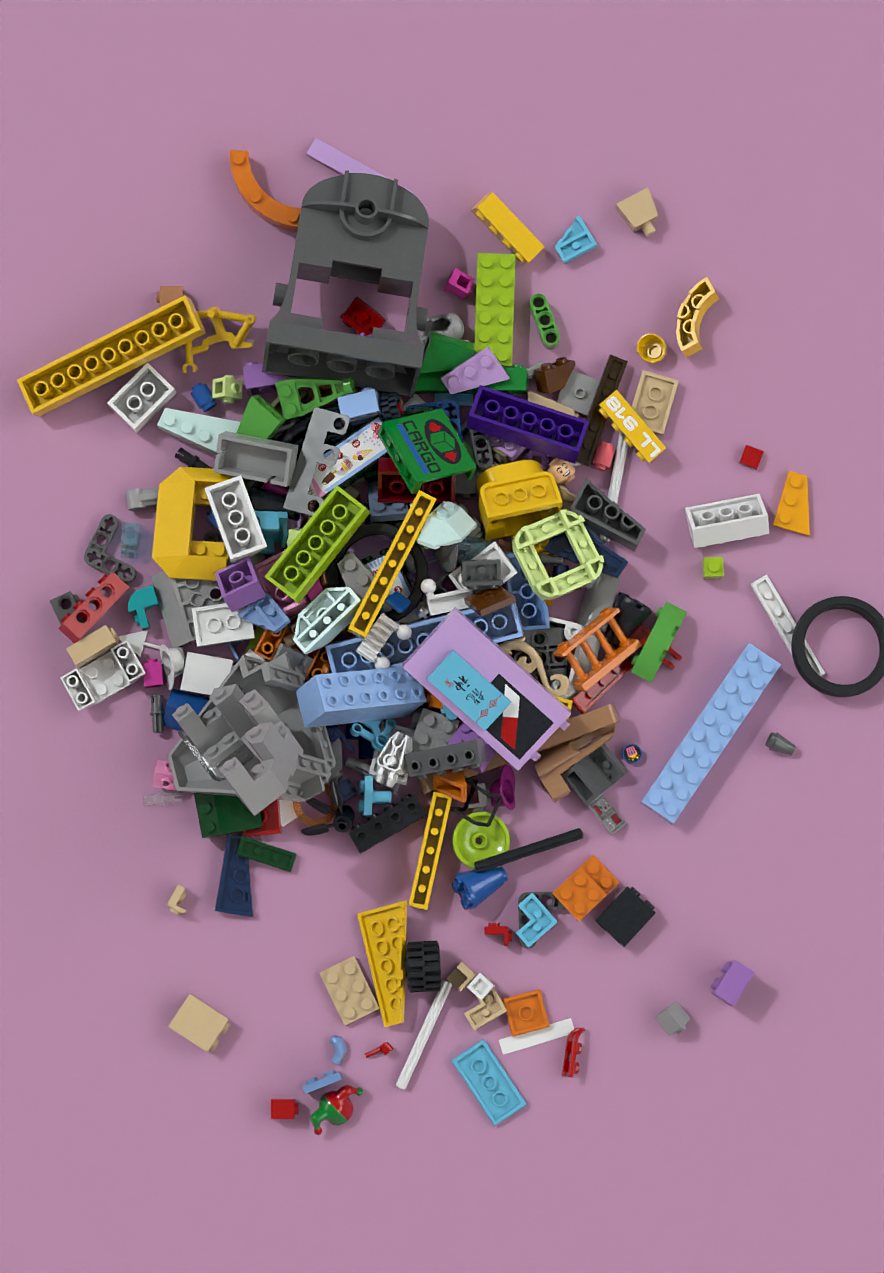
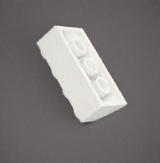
M241 475L205 488L206 496L231 564L248 556L252 557L267 548Z
M760 493L685 508L694 548L769 534L768 514Z

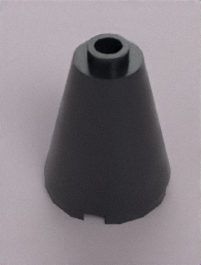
M251 486L249 496H252L250 501L254 511L287 512L288 519H295L296 515H299L300 512L283 508L286 496Z
M619 592L614 608H619L620 612L614 616V619L626 638H629L651 615L652 610L623 592ZM608 624L605 637L608 638L609 644L616 647L620 644V641Z

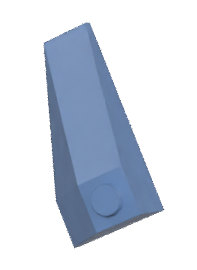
M505 554L518 572L507 580L508 591L515 596L522 629L550 628L549 612L545 600H541L531 589L515 554Z

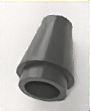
M771 732L765 746L769 747V750L790 756L796 745L792 744L778 732L776 734Z

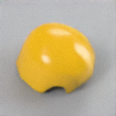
M647 333L638 340L636 350L645 362L656 364L665 357L667 345L659 335Z

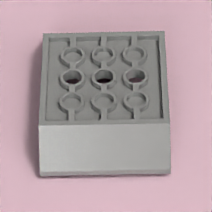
M255 554L250 557L254 565L266 560L265 554ZM164 571L151 576L172 648L184 647L196 641L192 608L226 603L222 594L219 599H212L210 596L212 590H220L217 581L172 579Z

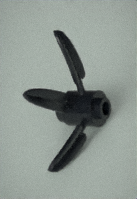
M332 778L330 781L332 802L334 807H338L336 811L313 797L306 800L317 811L323 814H328L329 812L335 815L333 823L328 825L323 823L302 829V834L308 836L320 835L329 832L331 827H334L339 832H348L352 828L355 813L352 807L344 805L336 779Z

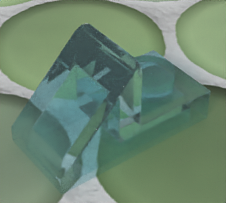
M465 537L461 542H458V552L463 550L462 560H471L482 552L487 544L484 538Z

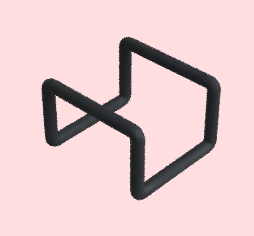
M465 778L466 783L472 786V789L464 807L451 806L450 810L476 826L489 827L501 803L502 795L489 793L477 786L478 780ZM475 789L486 796L498 798L487 823L476 822L462 813L466 811Z

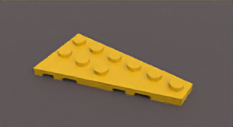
M407 900L357 913L384 1027L404 1023Z

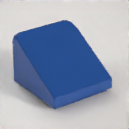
M395 591L385 600V603L398 613H404L411 604V601L398 591Z

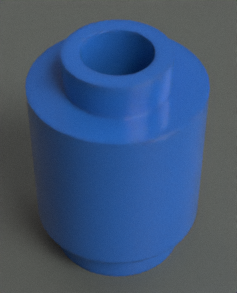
M198 383L191 388L193 391L190 394L203 412H207L217 405L216 399L212 398V392L207 384L202 385V383Z

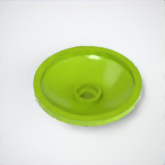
M474 812L467 816L476 822L487 823L491 813ZM496 815L489 827L476 826L462 818L454 829L452 844L458 859L464 865L475 869L474 862L507 852L510 846V836L506 825ZM477 837L481 839V843L479 845L475 842Z

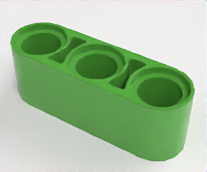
M540 293L535 294L530 300L532 316L542 344L547 349H554L558 346L560 339L557 326L546 297ZM536 300H540L543 302L544 305L540 308H537L534 306L533 302ZM541 318H547L549 319L550 323L548 325H542L539 322V320ZM548 335H553L556 338V341L553 343L547 342L546 337Z

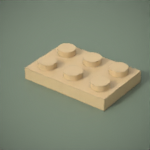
M642 370L632 408L653 433L663 436L679 380Z
M355 956L319 973L344 1025L380 1009Z

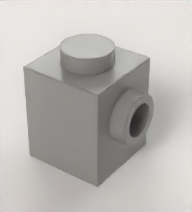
M675 1001L656 1016L655 1019L666 1033L671 1036L675 1032L680 1034L687 1028L685 1024L690 1020V1017L678 1002Z

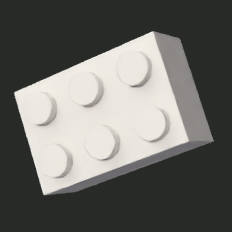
M147 363L107 404L137 433L176 394V391Z

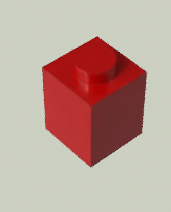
M271 1099V1119H295V1115H299V1103H295V1099Z

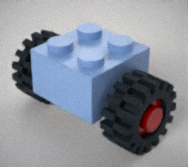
M372 387L363 388L358 393L344 394L342 397L337 398L338 406L324 409L347 415L350 418V427L371 422L376 418H385V421L404 417L403 406L396 391L381 395ZM335 419L333 423L334 428L337 430L343 429L345 426L344 419ZM328 431V437L331 442L348 438V431L343 435Z

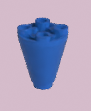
M502 866L477 873L476 870L461 872L454 876L455 882L452 883V888L456 894L459 893L463 909L472 910L499 889L508 880V876Z

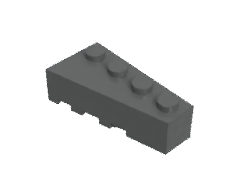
M586 477L569 511L579 516L581 515L585 520L583 522L584 526L635 551L646 529L628 513L619 508L617 503L612 502L604 495L605 493L602 490L597 489Z

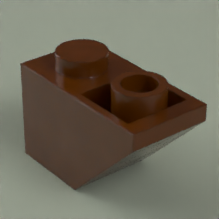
M560 357L556 359V362L541 364L540 368L534 370L537 391L550 394L563 389L576 365L575 361L568 360L567 357Z

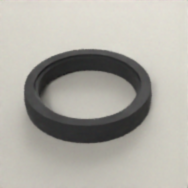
M371 523L360 526L327 567L328 588L341 587L340 570L337 564L343 559L348 549L354 543L372 535H386L395 538L399 527L385 523ZM415 541L410 551L416 569L414 587L407 598L411 601V604L404 613H398L395 609L384 613L393 621H399L409 615L418 606L425 594L421 590V583L423 580L428 579V564L425 554L417 541ZM379 613V614L377 615V617H376V619H375L373 625L375 624V622L378 620V618L380 617V615H381L382 613Z
M849 596L830 597L813 604L800 617L792 635V658L800 676L815 690L833 697L856 696L873 688L884 676L883 616L867 602ZM833 609L850 610L863 616L874 628L879 640V658L874 670L864 680L848 685L835 684L819 676L809 664L805 653L806 632L811 622L823 612Z

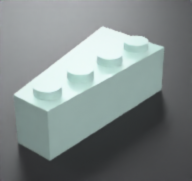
M165 408L157 426L164 432L217 455L221 453L216 452L218 435L225 431L236 433L240 422Z

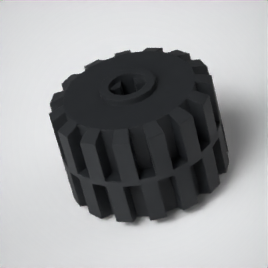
M438 941L408 942L406 946L405 973L408 976L410 993L440 991L441 968Z

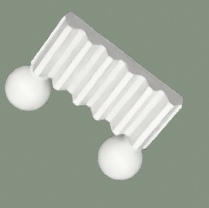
M460 573L459 576H458V581H459L460 584H461V573ZM432 579L422 581L421 590L427 596L426 600L430 616L451 612L454 607L458 610L470 608L465 604L464 598L473 595V589H467L464 586V589L434 595L436 583Z
M382 612L356 652L370 662H373L376 669L389 668L390 661L384 656L378 657L377 654L393 631H396L399 639L407 640L411 637L412 630L408 625H400Z

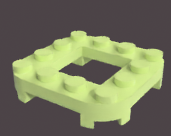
M567 509L560 510L558 513L531 525H525L512 540L513 552L531 589L541 600L556 599L588 585L596 580L602 572L604 559L602 555L599 556L583 524L584 518L574 512L567 511ZM565 532L581 566L549 578L533 545Z

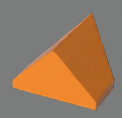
M463 770L457 772L446 771V774L437 776L433 773V790L465 803L467 784Z

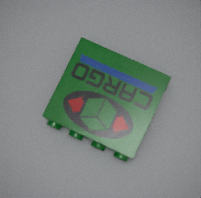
M442 408L382 422L378 436L411 494L418 493L422 483L461 473H464L468 480L472 478L477 468L476 464L471 459L466 446L463 445L458 432L453 428L449 417Z

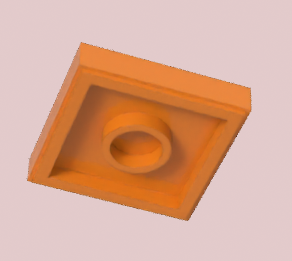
M540 989L502 999L508 1010L506 1015L512 1037L550 1027Z

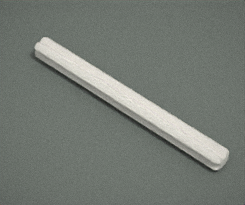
M622 432L619 434L608 498L615 503L618 501L628 449L627 443L623 440L625 435ZM600 534V538L602 541H610L609 538Z
M447 981L442 982L441 989L433 1001L396 1083V1086L401 1089H406L452 987V984Z

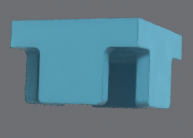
M254 511L267 548L257 554H274V543H281V548H285L288 536V513Z

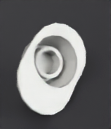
M162 644L160 646V656L163 663L164 681L167 689L172 690L174 678L184 672L186 659L181 647L167 648Z

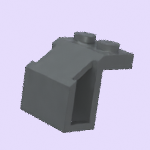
M603 744L570 768L562 777L587 806L628 771L610 749Z

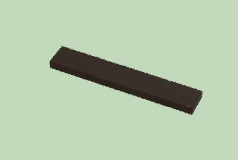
M611 354L607 359L586 417L589 424L576 460L577 463L589 467L607 420L598 411L601 408L599 404L615 390H618L628 362Z

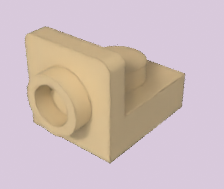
M178 884L167 905L171 907L169 911L180 916L181 913L186 914L187 911L177 906L178 902L182 904L187 893L184 892L186 888Z

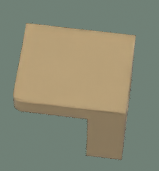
M461 962L447 977V981L461 992L476 974Z

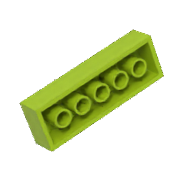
M478 253L474 349L477 354L489 346L501 365L512 367L516 254Z
M336 485L265 575V578L299 604L371 512Z

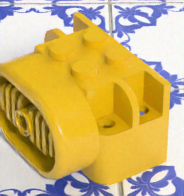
M520 460L493 466L483 471L476 479V487L479 493L478 508L481 514V523L485 527V541L515 535L525 525L528 526L552 516L562 509L563 502L554 476L550 472H543L541 464L537 461Z

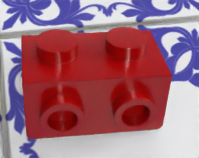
M355 297L348 309L340 316L346 326L353 327L358 331V335L363 332L365 336L372 334L373 327L382 328L387 321L386 318L359 297Z

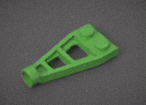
M294 377L275 382L285 420L303 416L313 411L314 407L319 408L344 394L355 392L354 381L351 377L345 379ZM331 385L333 394L321 397L318 386ZM300 387L312 388L315 396L314 400L303 404L298 389Z

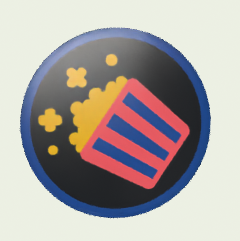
M629 744L623 749L622 756L627 763L633 764L640 760L642 751L639 746Z

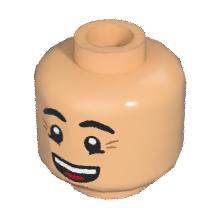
M555 458L548 464L550 468L547 472L554 476L557 485L562 484L565 486L575 477V468L568 461Z

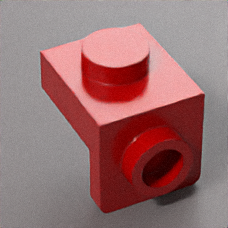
M488 923V926L484 927V935H504V946H508V942H512V930H508V926H500V923Z

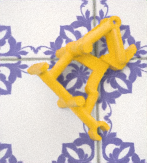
M218 307L197 311L199 318H210L212 320L216 335L205 338L201 345L192 347L194 339L185 343L186 364L183 365L182 371L187 373V367L191 365L193 372H197L198 367L193 363V355L207 351L209 346L214 343L228 341L233 349L253 347L254 343L245 342L244 339L252 325L256 323V316L221 311ZM222 319L244 322L237 336L233 332H226Z

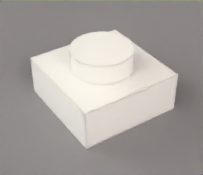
M481 973L467 986L480 1000H483L495 987Z

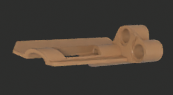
M616 724L539 752L541 756L534 763V766L540 777V783L554 803L571 792L561 774L611 740L616 732ZM602 735V737L599 738L598 740H596L595 742L591 743L590 745L586 746L585 748L581 749L580 751L578 750V749H580L581 747L585 746L586 744L590 743L591 741L595 740L596 738H598L599 736Z

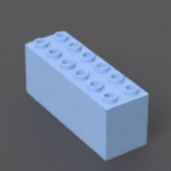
M403 667L319 674L312 677L295 691L305 728L404 718L426 702L422 684Z

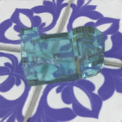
M123 522L121 558L137 559L141 524Z

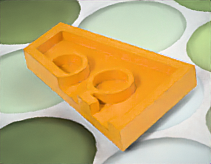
M788 471L772 526L809 537L807 476Z

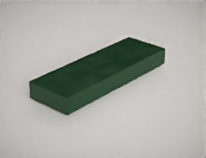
M241 836L235 855L291 872L297 854Z

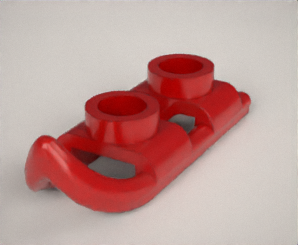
M576 1028L567 1037L562 1076H566L568 1073V1077L573 1078V1074L579 1072L580 1065L575 1061L576 1055L582 1052V1044L578 1043V1039L581 1033L585 1031V1028Z

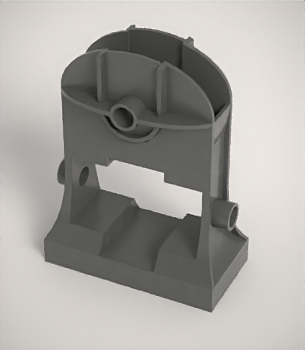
M346 170L345 175L322 180L307 191L301 206L289 283H276L273 306L281 308L269 322L262 366L263 373L293 378L345 379L351 377L355 388L372 387V389L381 393L396 391L399 396L413 398L424 352V345L420 341L417 330L425 331L428 308L417 307L429 218L421 201L409 190L398 185L397 179L394 178L393 181L378 175L349 173V170ZM332 276L378 284L379 293L408 297L409 303L405 330L400 332L373 327L371 337L322 329L324 318L291 313L296 278L329 284V278Z

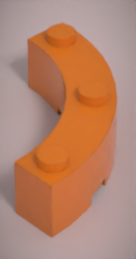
M229 150L232 175L244 202L266 222H270L285 230L297 232L301 208L284 205L268 196L261 189L250 168L249 151Z

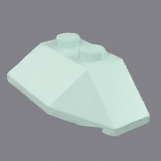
M443 501L428 515L417 543L432 549L461 542L473 531L477 523L461 507L456 506L452 502Z
M350 587L326 588L298 614L293 641L304 654L311 653L328 645L352 622L362 600Z

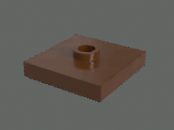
M498 585V588H487L464 598V601L468 607L483 617L515 603L516 599L513 594Z

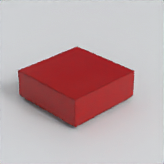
M746 445L739 463L757 470L764 451Z

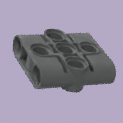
M565 628L523 630V636L514 639L526 637L524 642L532 646L537 653L543 655V665L550 687L555 681L550 680L552 675L563 674L568 678L567 658L564 656L561 662H557L553 652L558 648L549 649V646H558L566 641L564 636ZM536 634L541 635V644L535 643L534 636ZM511 650V657L516 660L517 656L521 654L527 656L526 663L532 662L530 656L525 652ZM552 666H564V668L551 669ZM536 668L530 674L537 680L538 670Z

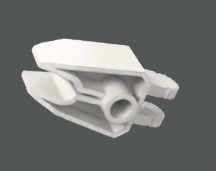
M396 732L388 740L377 758L380 769L376 781L382 784L388 771H391L386 783L391 788L394 786L399 775L402 776L407 773L408 768L405 754L412 753L413 750L412 737L406 735L403 739L404 734Z

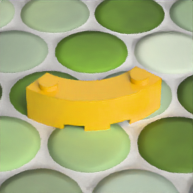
M708 277L702 279L688 292L689 295L681 303L678 311L676 335L679 347L686 358L703 349L699 337L702 318L706 311L716 301L720 300Z

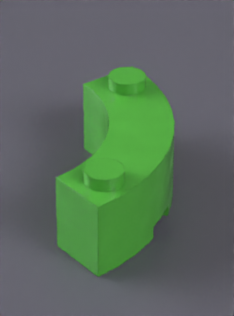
M667 601L663 608L659 607L655 615L658 619L640 655L635 654L631 662L634 665L631 673L652 682L667 653L663 650L668 651L687 611Z

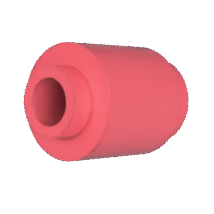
M600 442L597 445L592 459L595 469L600 471L610 469L615 452L613 450L614 445L607 442Z

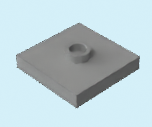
M572 371L565 387L560 391L557 402L575 409V413L587 416L600 380Z

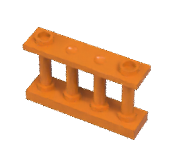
M607 607L600 612L601 615L570 640L559 644L558 649L553 652L554 656H565L577 674L578 680L573 683L576 690L587 691L642 646L638 639L626 638L614 619V616L620 612L619 608ZM608 622L620 641V646L615 650L611 648L600 630V627ZM593 633L606 653V657L602 661H598L585 640ZM578 645H580L592 664V669L588 672L583 671L571 652Z

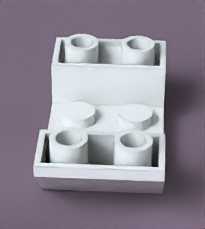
M128 640L111 648V652L83 668H76L60 677L78 711L104 701L132 685L146 674Z

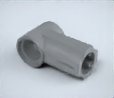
M159 488L127 490L128 510L136 511L147 506L157 505Z

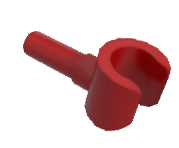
M385 1042L378 1048L365 1053V1056L368 1058L380 1051L387 1055L393 1050V1047L388 1042Z

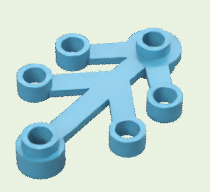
M387 719L383 724L384 730L381 733L378 726L382 720L360 722L371 729L372 733L363 729L359 723H354L350 728V733L355 737L359 735L371 742L372 747L376 751L382 752L389 740L388 736L397 724L395 720Z

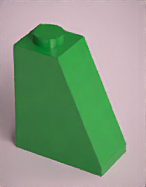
M429 331L424 345L420 373L454 369L476 354L473 343Z

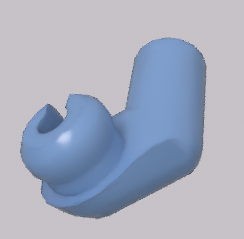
M333 1035L330 1038V1044L333 1045L335 1053L331 1061L340 1065L347 1048L341 1036Z

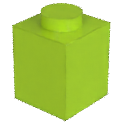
M723 557L703 558V580L723 578Z

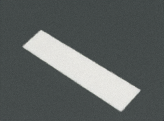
M569 1018L549 1024L550 1027L500 1039L499 1043L503 1055L569 1035L574 1030L572 1019Z

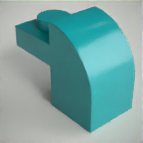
M153 585L135 591L128 602V612L130 614L137 613L134 616L137 627L141 626L143 630L150 628L145 610L160 606Z

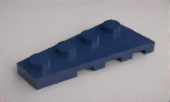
M565 532L552 537L543 549L545 552L580 564ZM590 536L599 556L602 555L604 559L601 573L618 579L627 566L628 561Z
M227 834L214 911L253 917L249 859L235 855L241 836Z

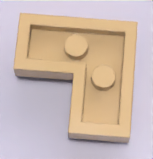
M494 987L483 1000L478 998L481 1004L464 1014L475 1031L508 1010Z

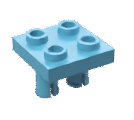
M364 776L360 780L358 793H362V797L358 801V812H361V817H370L372 815L373 803H391V791H375L373 789V776Z

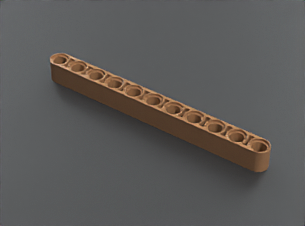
M612 703L566 720L570 723L568 728L564 731L559 727L537 752L539 753L620 722L614 704ZM496 752L483 773L509 764V762ZM463 767L465 778H472L482 774ZM428 773L427 778L417 779L423 795L435 791L433 790V773Z

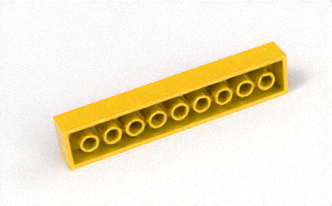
M184 295L17 379V382L31 413L40 417L205 334L206 331L192 300Z

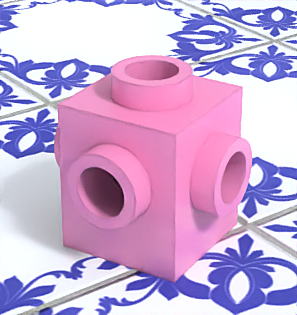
M157 761L153 787L176 790L169 761Z

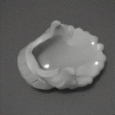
M455 313L438 314L427 318L425 331H421L419 338L422 344L425 345L429 331L461 340L464 335V325L460 317Z

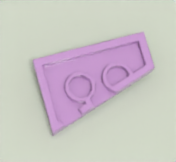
M488 346L443 375L440 379L450 394H455L477 388L480 385L485 386L508 380L510 377Z

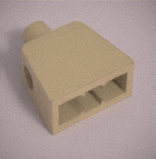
M648 187L616 204V211L633 232L642 228L646 237L656 232L652 222L657 220L658 214Z

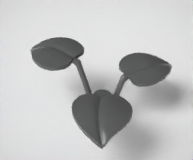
M458 543L440 546V548L435 549L437 558L427 560V564L439 561L440 569L446 571L444 576L436 583L434 595L447 592L443 587H440V584L456 567L461 565L462 559L458 554ZM410 552L402 566V569L407 573L415 571L414 560Z

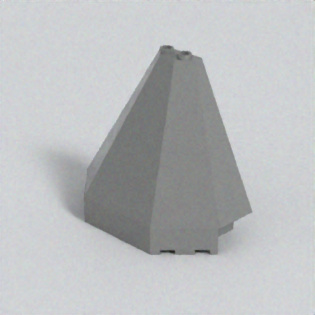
M286 653L270 662L243 654L219 687L237 684L244 695L255 689L268 702L282 723L290 730L304 751L302 756L296 760L298 765L293 777H289L287 781L289 784L287 791L276 800L305 802L324 792V784L329 781L332 774L330 771L336 764L326 726L304 727L295 691L305 684L303 682L305 678L297 667L292 668ZM210 699L198 714L199 718L203 717L207 711L216 707ZM185 733L168 754L169 767L172 770L176 790L203 794L237 796V793L219 768L233 757L238 759L247 772L251 771L255 765L261 762L243 744L212 768Z

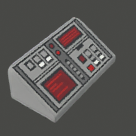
M603 794L587 805L611 836L627 824Z

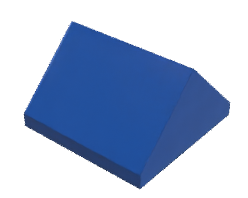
M172 689L165 707L163 725L183 731L172 714L176 712L177 708L188 703L198 715L210 698Z

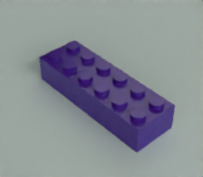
M480 385L468 416L466 428L575 464L589 421Z

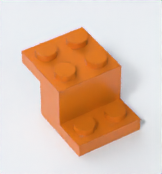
M592 855L552 894L579 922L620 882Z

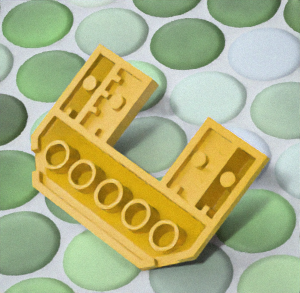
M179 467L159 484L152 559L169 578L217 581L215 572L229 565V556L224 542L193 541L196 506H210L205 488L235 478L236 476L216 473L214 469Z

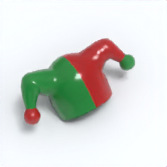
M345 1085L337 1091L331 1090L326 1092L320 1098L319 1108L310 1117L315 1128L314 1133L316 1135L322 1133L320 1124L324 1120L329 1121L333 1125H341L347 1122L353 1113V1104L349 1096L351 1094L360 1096L363 1093V1089Z

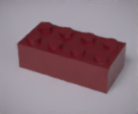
M379 458L378 502L413 503L417 493L411 494L391 458ZM456 475L422 483L420 491L436 498L435 504H441L443 501L455 504Z

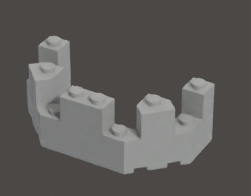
M237 684L214 688L210 700L216 707L207 711L203 717L199 718L188 703L177 708L172 716L212 768L243 744L261 762L255 765L251 771L247 772L238 759L233 757L219 768L237 793L236 795L255 816L287 791L289 787L287 781L289 777H293L298 765L296 760L302 756L304 750L268 702L255 689L244 695Z

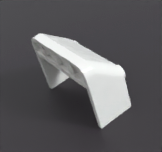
M549 617V625L565 628L564 636L567 640H570L585 627L574 622ZM593 633L585 640L597 658L600 643ZM578 645L574 657L583 671L588 672L592 669V664L580 645ZM572 667L569 676V690L563 696H559L560 698L570 700L579 692L573 686V683L578 680V676ZM555 680L551 688L558 690L561 686L560 681Z

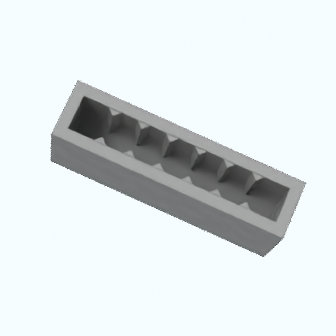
M601 573L596 580L586 585L576 619L577 624L586 627L601 615L600 612L607 607L612 608L622 573L618 579ZM608 622L600 627L602 633H605Z

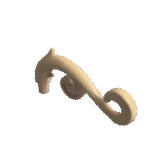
M526 637L507 640L499 644L508 654H512L511 650H520L528 654L531 658V663H526L527 656L519 658L517 662L529 673H532L537 668L544 687L551 694L559 697L567 693L570 683L567 676L563 674H554L550 677L551 681H560V688L554 690L550 687L542 659L532 646L524 642Z

